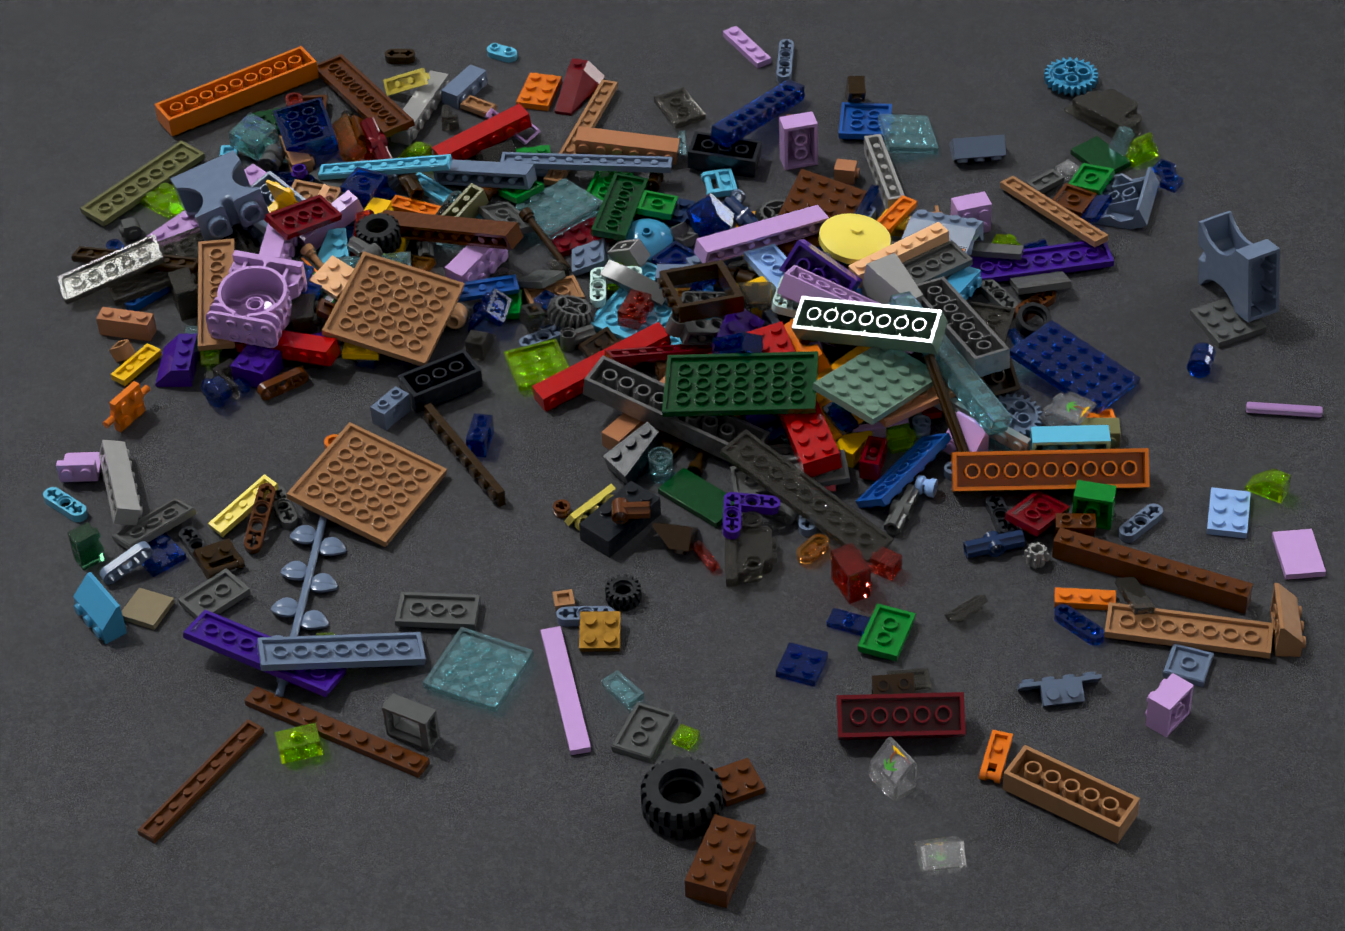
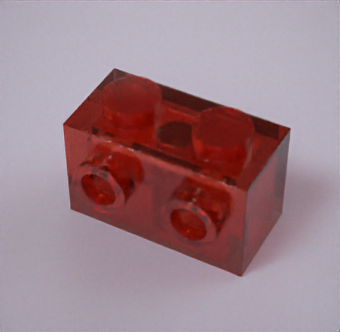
M631 289L617 311L618 325L639 330L641 325L646 322L649 312L651 313L653 310L654 302H652V295Z

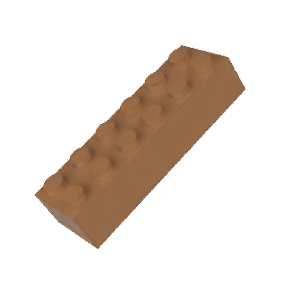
M1026 745L1023 746L1004 772L1003 790L1117 844L1138 815L1139 797Z

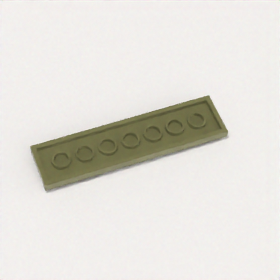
M181 140L80 208L81 213L105 227L170 183V178L186 172L204 160L205 154Z

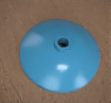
M655 219L633 221L626 239H640L651 255L646 260L647 262L662 259L670 252L673 246V236L669 227Z

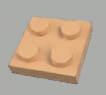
M332 255L309 281L313 286L338 300L354 268Z

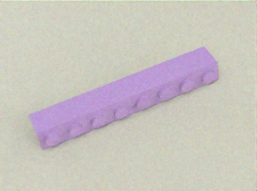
M819 205L807 207L697 238L694 253L702 263L718 260L724 261L741 256L745 251L770 244L780 245L818 234L822 224L829 217Z

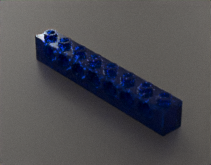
M787 79L712 125L711 141L725 147L731 146L803 101L805 85Z

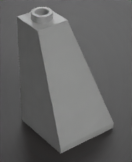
M895 253L866 264L861 290L863 295L882 304L921 307L923 294Z

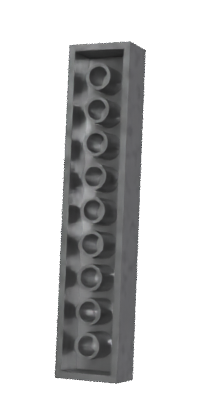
M602 355L584 379V395L644 423L648 422L653 427L734 465L757 463L767 448L766 445H768L770 432L734 415L663 417L662 405L665 384Z

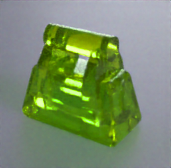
M1151 132L1133 139L1130 143L1125 157L1131 160V166L1136 167L1158 157V150L1152 139L1153 134Z

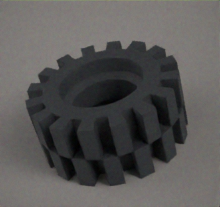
M619 574L616 579L613 576L611 581L608 580L607 585H605L608 606L610 605L613 609L616 607L617 611H620V608H623V611H627L626 608L632 610L633 605L637 607L638 602L640 603L642 598L641 584L638 582V579H634L632 575L628 578L627 574L621 577ZM620 591H628V592H629V593H627V594H618V592H620Z

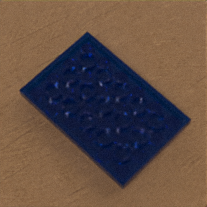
M1052 320L1010 349V356L1013 360L1083 406L1090 407L1089 409L1096 414L1102 412L1138 385L1141 379L1117 361L1109 358L1103 352L1092 347Z

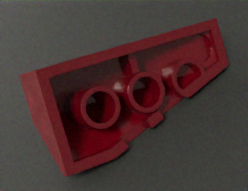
M572 58L567 68L555 114L571 116L582 106V102L586 98L589 99L601 80L605 79V75L588 60Z

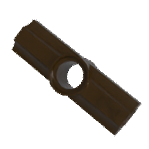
M416 173L396 174L402 189L406 190L411 200L422 199L425 193Z

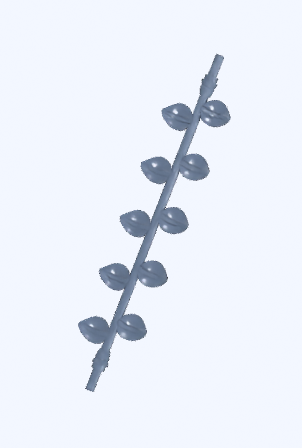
M321 515L317 530L309 525H301L290 534V539L301 544L313 543L307 567L301 561H292L281 570V575L288 579H304L298 604L294 599L286 597L278 600L271 607V612L278 616H295L290 636H298L300 627L307 630H317L329 626L328 620L320 611L311 610L304 614L310 589L314 592H328L338 589L337 583L329 574L320 573L313 577L318 554L335 556L347 552L346 547L338 538L328 537L322 541L327 518ZM274 635V636H271V637H283V636H281V635ZM276 677L278 685L275 696L283 697L285 687L289 682Z

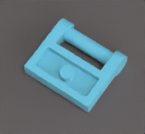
M731 168L705 171L701 174L702 181L705 182L707 189L706 196L710 201L715 200L717 197L731 196V192L737 189ZM712 179H716L717 189H713Z

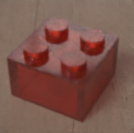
M853 543L831 550V579L847 602L851 604L870 597L872 587L871 573L873 570L870 563L864 560L861 551L856 549Z

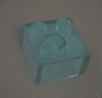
M250 112L229 132L230 146L258 161L265 147L278 141L277 127Z

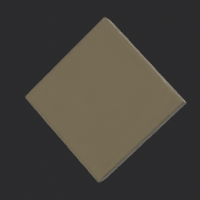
M139 588L122 610L124 621L155 630L175 603L174 598Z

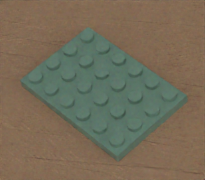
M871 347L814 382L812 389L873 425L931 388L933 383L927 366L918 359L911 357L901 350Z

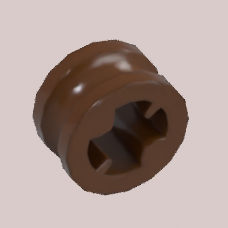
M560 499L554 502V516L566 518L570 515V503L567 500Z

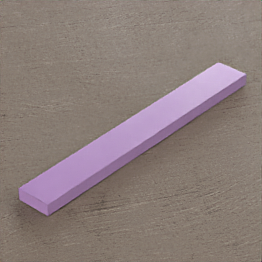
M561 626L542 629L541 636L570 755L591 752Z

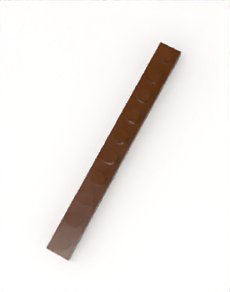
M257 686L244 700L245 705L417 778L421 776L430 764L428 757L286 698L275 696L274 693Z

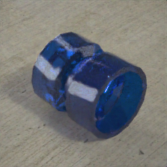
M1208 343L1195 344L1187 363L1188 372L1198 378L1208 376L1216 356L1215 349Z

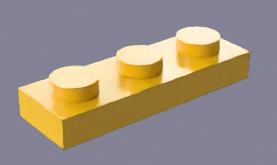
M148 343L145 344L110 374L111 379L126 386L162 355L161 349Z

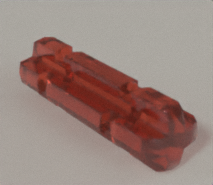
M697 540L692 545V548L697 552L703 563L706 564V567L714 572L719 568V563L703 542Z

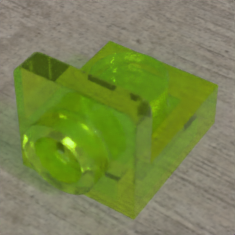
M222 349L201 351V366H220V353H222Z

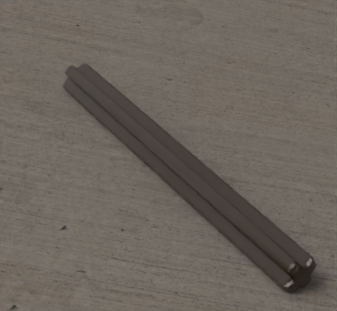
M932 353L925 355L924 361L957 452H969L935 355Z

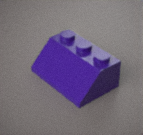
M197 333L178 334L164 347L155 383L156 387L193 386L200 354Z

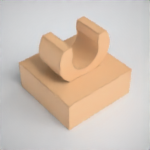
M324 184L318 195L320 194L326 200L332 201L335 196L332 193H327L330 187Z

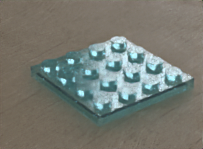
M564 178L554 185L545 188L544 191L531 196L523 203L517 204L515 208L521 211L526 207H530L534 212L535 221L548 238L552 240L598 213L603 201Z
M461 627L423 681V688L497 712L533 658L534 653L531 649Z

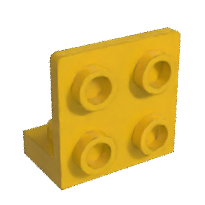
M266 181L274 198L273 203L268 207L269 213L298 203L292 189L289 187L285 188L276 181Z

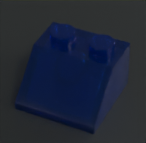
M711 193L686 210L693 230L700 238L731 229L735 214Z

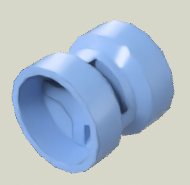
M918 475L915 487L919 490L920 495L924 493L928 497L934 498L938 488V479H927L925 476Z

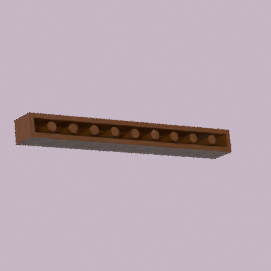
M384 210L381 213L394 216L399 222L401 237L408 240L512 250L524 237L517 222Z
M1059 528L1053 540L1052 557L1243 614L1246 613L1251 601L1253 583L1064 528Z

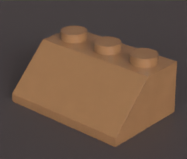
M1274 583L1270 615L1271 623H1273L1275 656L1301 657L1302 648L1306 647V637L1302 636L1304 622L1300 621L1302 607L1298 606L1295 595L1279 583Z

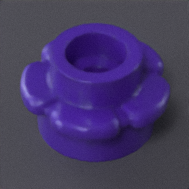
M296 164L292 167L291 175L296 179H303L308 174L304 164Z

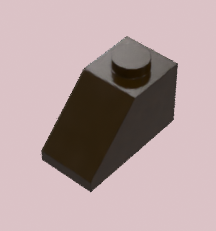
M848 76L845 88L847 102H864L866 96L865 76Z

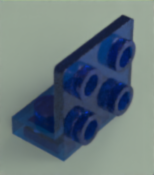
M493 288L490 293L486 292L481 302H476L473 306V314L468 320L469 326L467 330L471 332L485 317L501 327L505 322L512 299L496 288Z

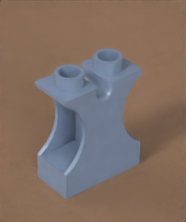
M234 150L170 178L187 216L195 215L204 241L220 240L233 233V225L242 224L246 228L264 220L265 214L269 213L260 188L250 186L242 163Z
M1231 211L1198 221V245L1204 250L1199 258V284L1202 285L1210 281L1217 282L1229 296L1235 313L1247 322L1278 312L1280 248L1268 239L1254 244L1248 241L1237 227Z

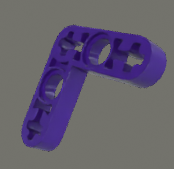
M738 492L726 493L723 500V536L727 539L739 537L741 512L774 515L779 512L780 500L772 495ZM752 501L755 502L756 505L752 506L747 504V502ZM727 514H735L737 517L731 518Z

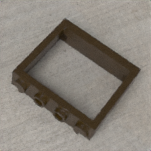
M723 260L659 271L660 278L657 279L659 289H662L663 297L667 299L669 308H672L673 315L677 317L680 323L744 312V295ZM718 279L727 296L683 304L674 286Z

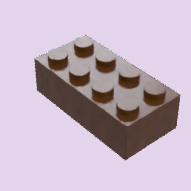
M714 814L684 880L685 897L725 908L728 907L756 843V825Z

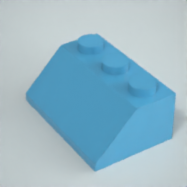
M91 572L87 573L73 596L75 601L73 608L78 616L82 615L87 627L93 628L95 636L98 639L101 638L107 644L127 633L121 607Z

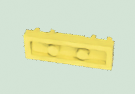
M424 68L384 79L386 95L390 96L427 85V80L430 79L429 73H425Z
M611 483L572 512L564 522L568 526L575 522L576 529L580 531V521L588 517L586 516L587 513L592 514L598 509V504L601 502L604 504L613 496L611 493L616 488Z

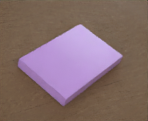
M1312 529L1272 532L1273 543L1285 580L1325 576L1326 570Z

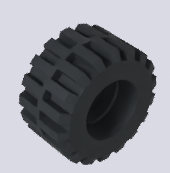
M373 213L363 217L356 224V238L358 237L370 245L372 243L379 245L383 253L382 257L395 253L396 249H399L402 244L399 222L392 215Z

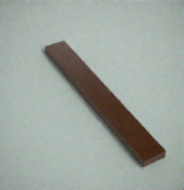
M247 719L137 830L138 835L155 844L264 733V728Z

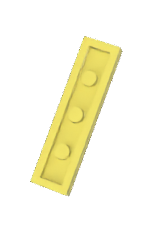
M264 474L208 523L209 527L221 537H224L252 512L257 490L261 484H272L275 491L279 489L278 484ZM266 490L264 493V500H266L267 494L270 493L269 490Z

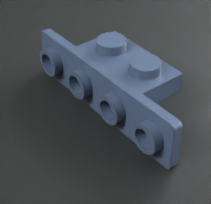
M1086 672L1080 677H1075V674H1068L1062 676L1063 679H1054L1053 676L1044 677L1042 681L1034 682V679H1025L1017 686V691L1040 689L1042 707L1083 703L1085 698L1082 684L1099 682L1102 676L1101 674L1096 675L1095 672Z

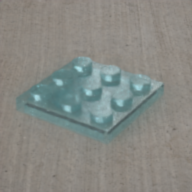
M879 114L878 122L888 152L938 153L939 148L928 116Z

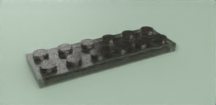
M153 234L57 276L63 299L68 305L165 262L158 239Z

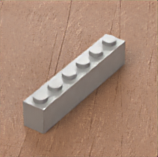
M430 70V79L427 80L428 84L418 87L403 108L414 120L415 126L391 136V142L410 145L416 139L417 134L423 129L425 122L430 119L432 112L436 110L437 105L442 100L441 90L450 83L449 74Z
M102 440L99 458L113 523L137 525L138 518L142 517L143 509L139 505L140 495H137V483H134L135 474L131 470L132 461L129 460V449L126 448L125 441Z

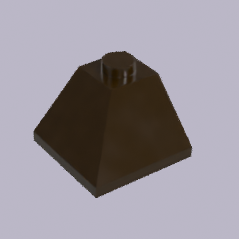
M653 523V528L668 548L675 549L674 553L686 555L687 551L693 550L698 527Z

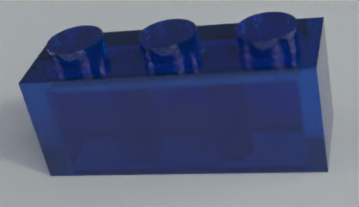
M742 332L713 338L712 354L762 353L763 336Z

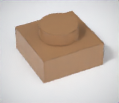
M572 589L552 592L556 612L561 607L575 606Z

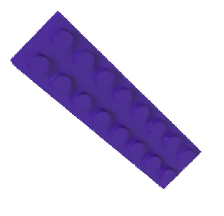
M1085 241L1024 249L1021 260L970 256L973 259V265L970 267L981 270L980 277L982 280L993 279L996 282L1009 281L1013 277L1057 271L1070 273L1114 266V259L1107 242L1097 247H1093Z
M204 610L183 632L184 639L261 670L257 639L271 637L207 610ZM347 668L264 672L327 697L346 675Z

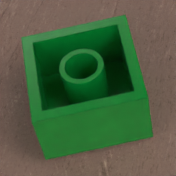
M1077 480L1073 496L1072 513H1094L1096 528L1110 530L1114 516L1117 486Z

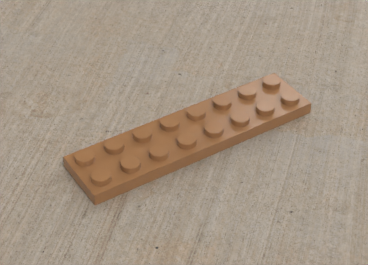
M234 239L198 242L199 351L235 348V342L213 338L208 331L206 314L213 304L215 297H218V287L221 281L229 274L233 263Z
M1109 602L1104 637L1168 646L1179 644L1199 650L1270 659L1273 623Z

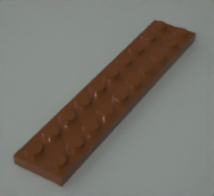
M342 54L317 64L319 77L364 119L374 117L380 132L385 137H391L400 131H405L415 126L414 120Z

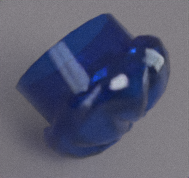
M218 375L212 379L205 378L201 383L203 395L206 396L205 398L210 405L214 407H223L225 405L224 401L233 396L228 384Z

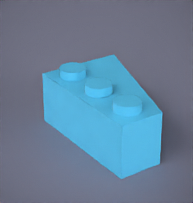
M335 228L327 231L318 253V258L323 263L333 255L350 266L346 228Z

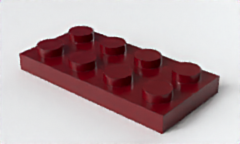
M319 194L265 214L264 220L287 241L341 220L342 214Z

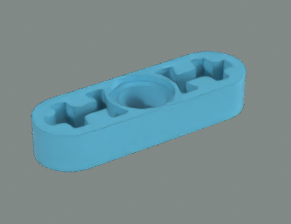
M50 487L43 492L45 503L70 520L82 522L87 519L88 512L86 506L59 488ZM63 503H70L68 506H61Z

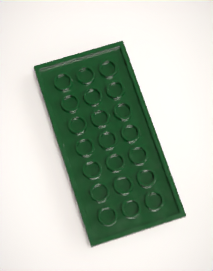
M818 351L668 355L662 416L816 414L817 392L812 387L813 383L818 380L819 353Z

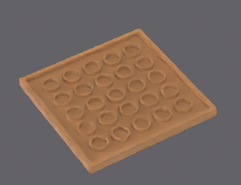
M363 251L322 329V335L423 366L428 363L465 288V283Z
M349 422L287 492V499L386 547L445 477L447 469Z

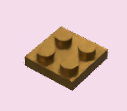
M620 611L580 612V652L620 651Z

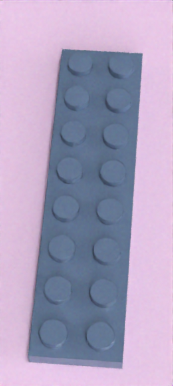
M420 632L261 637L257 639L261 671L425 665L426 662Z

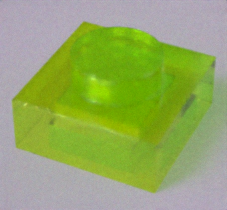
M681 724L671 738L672 744L691 750L700 737V731Z

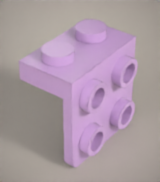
M99 452L66 453L64 460H57L56 463L60 482L98 481L101 469Z

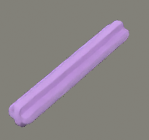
M1247 402L1246 404L1247 413L1318 418L1322 417L1323 414L1321 406Z

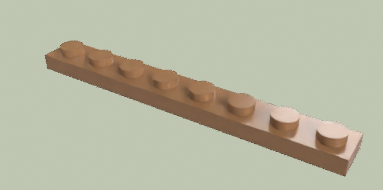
M1015 176L1000 182L1001 189L1093 247L1108 241V234Z

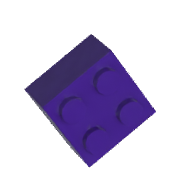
M250 344L245 346L230 365L234 382L255 388L262 382L276 377L284 368L281 351Z

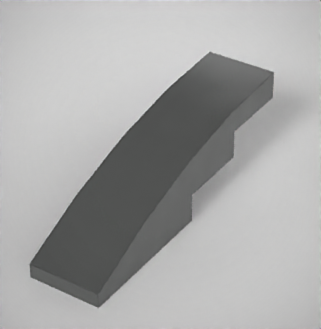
M608 260L600 273V276L627 292H633L644 300L648 299L660 307L667 300L663 297L662 289H659V284L656 281L617 262Z

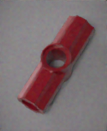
M374 117L361 121L360 126L366 137L367 148L370 153L374 154L375 159H393L388 150L387 139L380 132Z

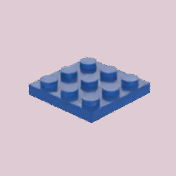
M842 102L839 139L864 140V136L881 134L883 140H890L892 104Z

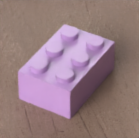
M812 111L779 117L780 160L784 170L818 165V123Z

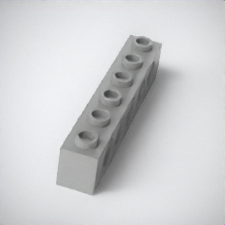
M881 134L864 136V154L886 210L904 195Z

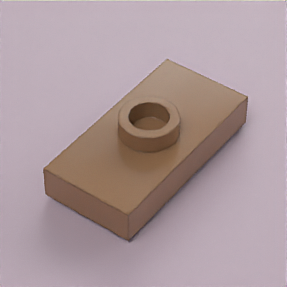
M471 95L460 103L461 109L485 117L490 108L495 111L497 110V105Z

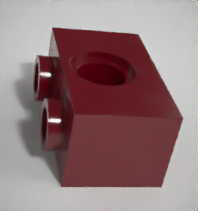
M868 436L859 461V478L873 481L879 479L887 457L886 438Z

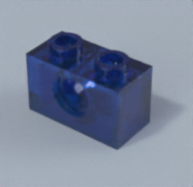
M476 413L473 415L466 436V445L476 457L487 456L494 434L493 415Z

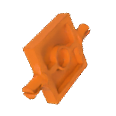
M135 381L128 385L109 402L111 409L110 417L103 421L104 427L109 428L114 423L115 430L122 432L130 426L133 421L146 411L143 398L151 391L150 387L144 385V387L140 388V384Z

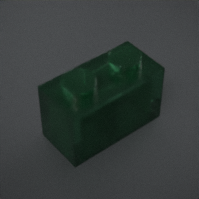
M87 522L67 532L74 560L83 571L104 561L102 553L104 552V547L99 541L101 535L96 527L93 528Z

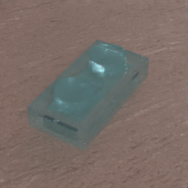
M618 670L602 680V686L628 709L634 706L636 702L644 699V692Z

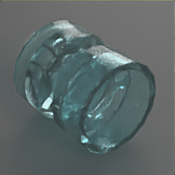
M666 447L651 449L648 453L649 477L656 483H665L674 475L672 451Z

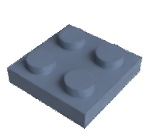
M604 238L593 240L590 243L572 249V273L575 277L590 272L594 268L604 267L607 264V242Z

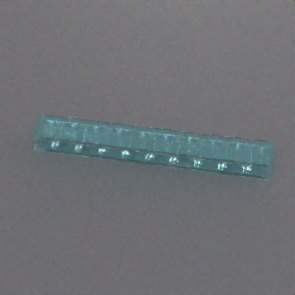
M910 291L891 295L888 305L923 308ZM944 334L939 352L934 354L943 380L988 436L1007 431L1012 416Z

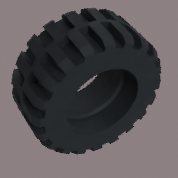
M678 756L672 760L665 759L660 765L658 763L651 768L652 771L649 770L641 782V808L646 823L651 828L654 827V831L657 833H664L669 838H672V836L677 837V839H684V837L694 838L696 834L700 833L702 835L706 833L714 814L721 816V811L723 810L722 782L718 773L713 771L709 764L704 765L702 760H693L692 757L680 758ZM676 792H690L698 796L697 799L683 804L672 803L665 799Z

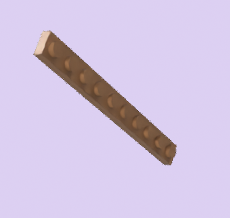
M601 80L559 154H580L575 152L578 126L595 128L616 92L618 82ZM549 169L544 178V184L561 187L570 170Z

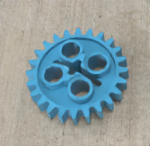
M1063 57L1062 61L1056 59V63L1051 62V65H1047L1044 72L1045 84H1048V88H1052V91L1058 90V94L1064 92V95L1070 93L1073 96L1074 93L1080 95V92L1086 94V90L1092 91V88H1095L1096 84H1098L1099 73L1094 68L1095 65H1090V62L1084 63V59L1078 61L1077 57L1075 60L1069 57L1066 60Z

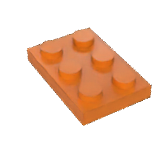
M530 72L516 101V105L520 104L523 108L549 111L562 83V76Z

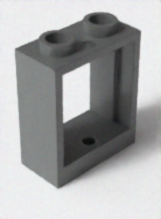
M394 693L383 703L384 725L388 736L427 751L432 749L440 738L435 709ZM401 717L416 722L419 724V726L406 720L401 719Z

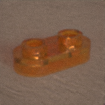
M815 534L797 548L796 558L798 562L811 564L829 549V538L823 534Z

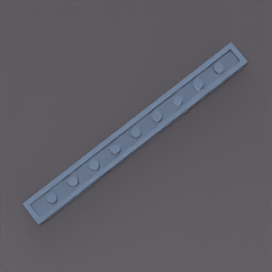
M502 152L500 162L534 164L535 169L671 173L673 158L664 156Z

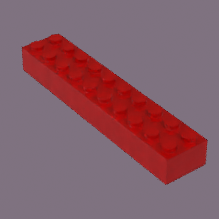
M782 321L747 332L749 347L752 353L795 352ZM817 400L816 414H778L805 479L842 468L840 452Z

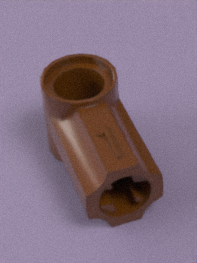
M621 497L612 501V521L617 524H623L629 519L650 518V501L629 502Z

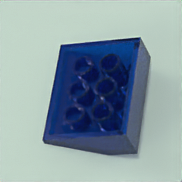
M321 97L273 110L286 151L316 155L332 154L339 151L336 135Z

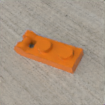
M992 730L980 769V780L986 781V779L994 780V783H1001L1013 734ZM989 768H992V769H996V771L993 772V771H989L988 769H989Z

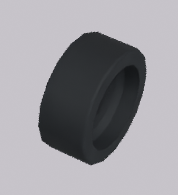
M1030 302L1024 304L1018 310L1015 326L1021 335L1036 339L1047 333L1052 317L1050 311L1040 303ZM1030 313L1036 314L1042 318L1044 324L1037 328L1030 327L1023 321V316Z

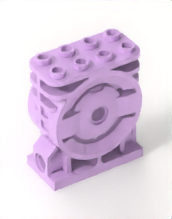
M235 250L232 255L233 263L229 274L221 281L217 291L218 297H215L213 304L206 314L208 331L216 339L275 348L282 336V331L290 322L292 315L291 300L299 297L301 292H306L307 290L304 263Z

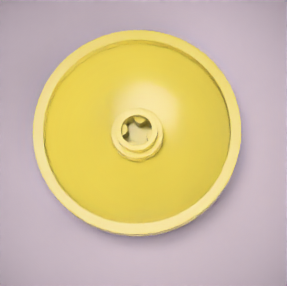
M840 214L827 219L822 224L819 232V244L824 252L830 253L833 259L846 264H853L890 246L891 237L888 230L873 218L860 214Z

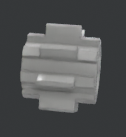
M1040 542L1031 543L1028 546V550L1024 551V558H1026V564L1029 567L1032 566L1034 569L1042 568L1045 565V561H1049V553H1047V547L1044 544L1042 545Z

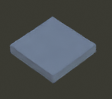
M1173 644L1163 671V677L1168 678L1174 673L1193 685L1203 687L1214 653Z

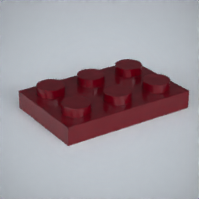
M1037 490L1006 512L1005 520L1038 537L1055 524V513H1069L1070 506Z

